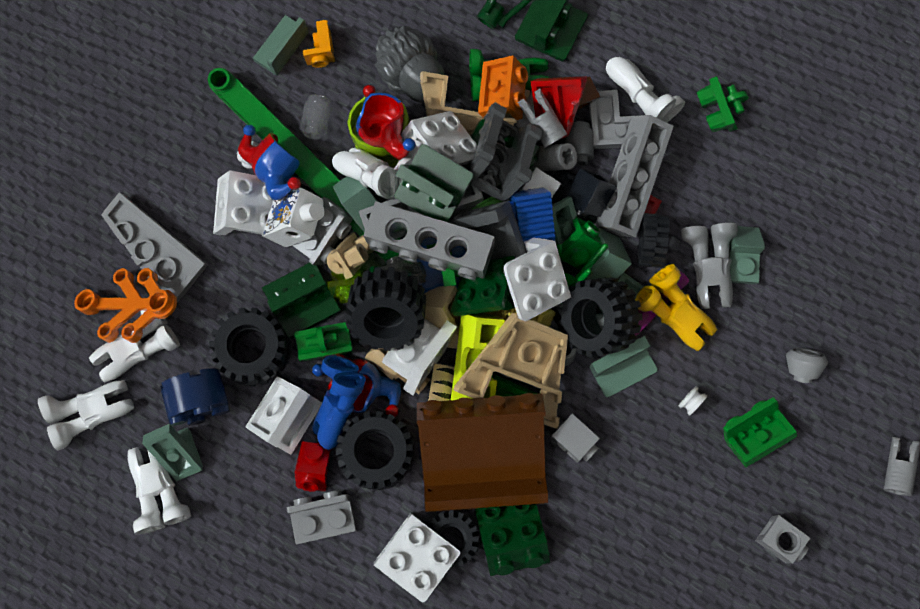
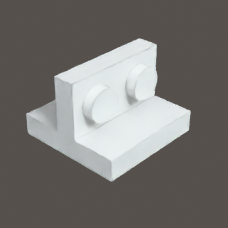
M425 319L420 337L415 338L414 343L410 346L404 344L403 349L391 348V351H388L384 356L382 363L407 379L403 389L414 395L432 371L434 363L437 364L445 353L457 326L446 320L441 329Z
M277 376L247 423L246 428L266 442L291 455L317 414L322 402Z

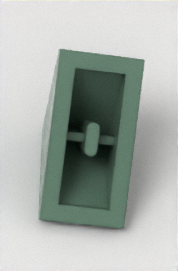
M346 176L332 187L342 206L365 232L359 211L374 206L375 201H379L369 187L366 188L358 180Z
M598 227L600 230V240L602 244L607 243L608 248L592 266V273L586 280L605 277L618 279L632 263L621 239Z

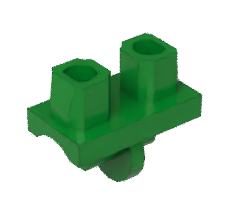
M715 76L709 79L711 85L697 92L703 108L715 103L719 105L720 111L706 116L710 130L712 132L721 131L728 128L729 132L738 130L730 108L734 107L736 114L743 113L745 110L742 103L747 101L749 96L746 91L737 92L736 86L731 85L727 87L729 96L725 97L718 77Z
M346 322L294 332L300 362L325 358L329 355L353 352L350 331L347 329Z

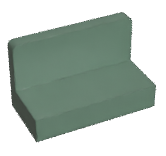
M285 15L253 57L254 62L277 76L308 35L309 31L305 20L299 17L297 21H294Z
M645 336L629 344L627 349L608 354L591 363L589 368L605 397L608 398L657 372V367L647 351L650 348V344Z

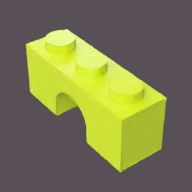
M483 313L461 316L451 400L459 398L474 399L454 391V386L504 324V319ZM491 378L483 398H489L496 394L497 380Z

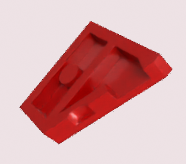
M587 76L539 78L531 81L535 117L537 118L545 113L543 107L536 100L534 93L541 89L567 132V135L562 138L570 134L587 82Z

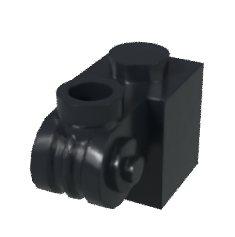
M580 168L577 174L558 170L552 177L561 183L553 197L559 201L568 196L572 197L576 214L585 218L588 215L601 217L617 188L616 185L600 174Z

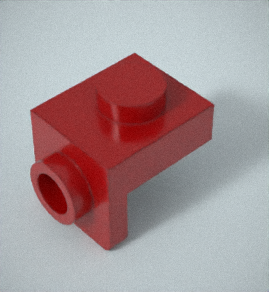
M302 441L295 467L297 488L308 492L326 491V476L332 449L327 450L320 443Z

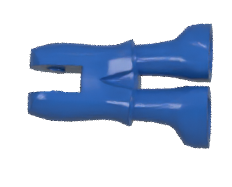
M329 355L323 359L321 369L323 373L332 379V386L330 390L326 391L323 403L316 414L312 427L320 445L327 450L337 446L338 436H342L346 420L354 410L353 404L362 393L366 382L365 376L358 373L359 367L355 363L336 355Z

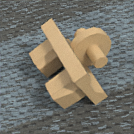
M353 232L336 249H333L328 254L327 265L332 272L344 274L347 280L357 273L370 257L368 254L374 250L369 248L370 244H367L363 235L358 238Z

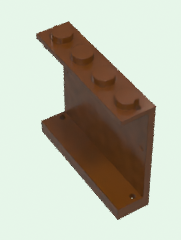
M525 393L517 396L502 397L494 395L489 398H459L447 401L429 400L417 403V425L419 427L424 478L425 512L548 503L544 445V416H546L543 395Z

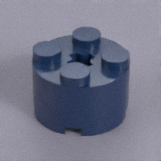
M217 368L199 370L200 374L190 375L189 372L183 373L161 383L163 402L168 421L172 426L181 425L186 422L189 426L205 422V415L212 413V416H219L230 412L222 377Z

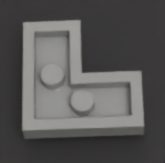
M618 90L598 91L600 97L589 104L594 149L621 148L632 116L620 117Z

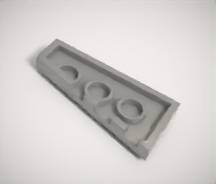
M120 192L101 214L121 244H124L136 265L140 266L141 269L149 268L158 275L157 284L161 290H169L174 293L177 303L208 266L205 261Z

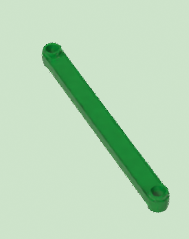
M223 68L213 69L208 75V85L211 90L243 122L254 126L256 134L262 140L271 132L276 134L278 144L300 162L295 173L320 198H328L346 211L332 187L340 180L228 70ZM227 78L223 86L217 87L219 80ZM353 219L350 223L351 228L361 237L364 235V232ZM390 250L387 253L375 251L390 267H394L395 271L401 272V270L408 272V277H412L408 261L400 258L399 253Z

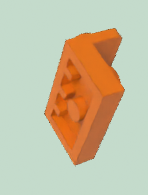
M514 55L483 62L478 113L483 118L491 104L495 102L507 109L506 114L509 113L514 119L520 120L523 118V111L517 102L522 99L526 101L525 85L528 81V72L526 67Z

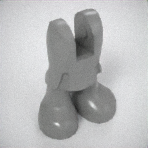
M720 223L711 226L715 257L709 258V236L706 226H691L681 229L683 241L690 244L693 249L696 293L701 309H710L711 295L709 286L720 285L719 296L722 308L732 306L733 286L730 275L732 260L729 259V247L731 240L737 236V223Z

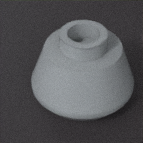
M792 348L786 353L789 373L794 375L793 379L798 382L812 383V379H818L828 365L825 354L806 348Z

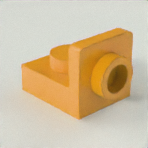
M327 20L316 21L317 32L313 33L315 48L303 50L307 66L312 65L315 68L326 67L329 64L328 62H335L331 30Z

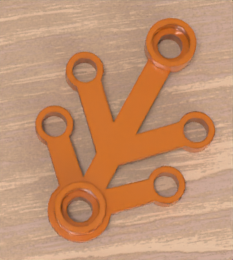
M120 268L114 273L113 281L121 287L127 298H101L92 290L85 289L76 296L74 302L75 308L85 315H95L100 310H121L110 321L101 324L98 328V337L108 343L113 342L118 337V329L139 311L145 312L133 323L126 324L121 332L122 337L130 343L138 342L142 338L143 329L156 318L165 319L169 317L177 306L175 294L169 290H161L157 284L158 275L149 268L142 269L137 275L138 283L144 286L150 295L148 298L140 296L133 284L134 275L127 269Z

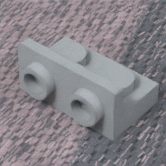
M325 197L322 198L324 201V216L318 220L312 238L292 245L310 258L309 262L312 265L327 264L328 254L335 248L340 239L342 240L348 235L352 227L350 223L353 218L350 214Z
M341 490L324 493V499L312 502L311 497L293 500L294 506L286 508L287 513L291 517L295 544L355 532L356 526L350 495H342Z

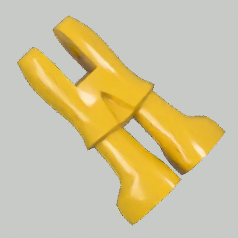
M674 264L667 265L651 277L649 282L653 286L643 287L637 294L635 301H640L641 307L638 308L639 310L655 313L661 318V322L671 327L687 346L699 351L703 348L705 342L695 331L699 327L707 335L713 336L717 331L716 325L706 313L694 304L689 294H684L678 287L677 283L681 277L679 269ZM660 292L672 302L670 306L663 301Z

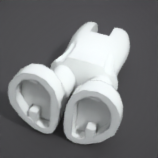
M614 57L608 61L606 71L609 77L629 94L633 103H638L645 115H651L664 122H669L684 107L685 101L680 96H672L670 94L660 97L656 96L652 92L654 86L630 60Z
M352 148L349 152H338L333 157L332 164L339 173L358 180L364 187H370L377 195L390 200L395 198L394 194L402 181L401 178L396 176L400 165H410L413 159L402 158L393 168L387 162L377 159L362 149Z
M156 318L143 329L142 338L153 331L156 332L154 336L144 343L140 340L136 343H130L120 334L113 342H107L96 349L89 357L94 366L100 365L109 358L113 360L112 363L99 372L102 381L105 383L120 377L135 364L148 360L150 355L162 349L172 351L179 347V340L172 329L166 325L168 324L167 321Z
M125 380L107 383L93 391L77 394V397L65 401H58L50 395L38 398V406L43 418L47 423L52 424L47 427V432L53 447L57 451L64 449L70 444L73 437L87 429L92 430L103 422L119 418L133 410L134 404L132 399L122 400L108 405L106 399L128 390ZM77 412L81 416L68 422L57 423Z
M137 447L128 450V464L136 485V498L140 500L142 515L133 523L134 534L150 533L165 528V525H173L191 517L190 509L187 505L179 502L174 491L175 484L171 480L169 473L149 451L150 463L144 464L141 452ZM158 495L161 496L163 504V518L155 499V496Z

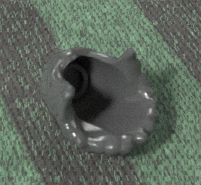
M403 25L395 27L394 31L388 29L385 35L378 38V43L375 46L377 50L375 53L377 58L375 67L378 74L382 77V81L388 85L392 92L406 94L411 100L424 103L420 73L425 71L445 75L442 65L438 62L437 51L433 47L432 40L427 35H424L423 32Z

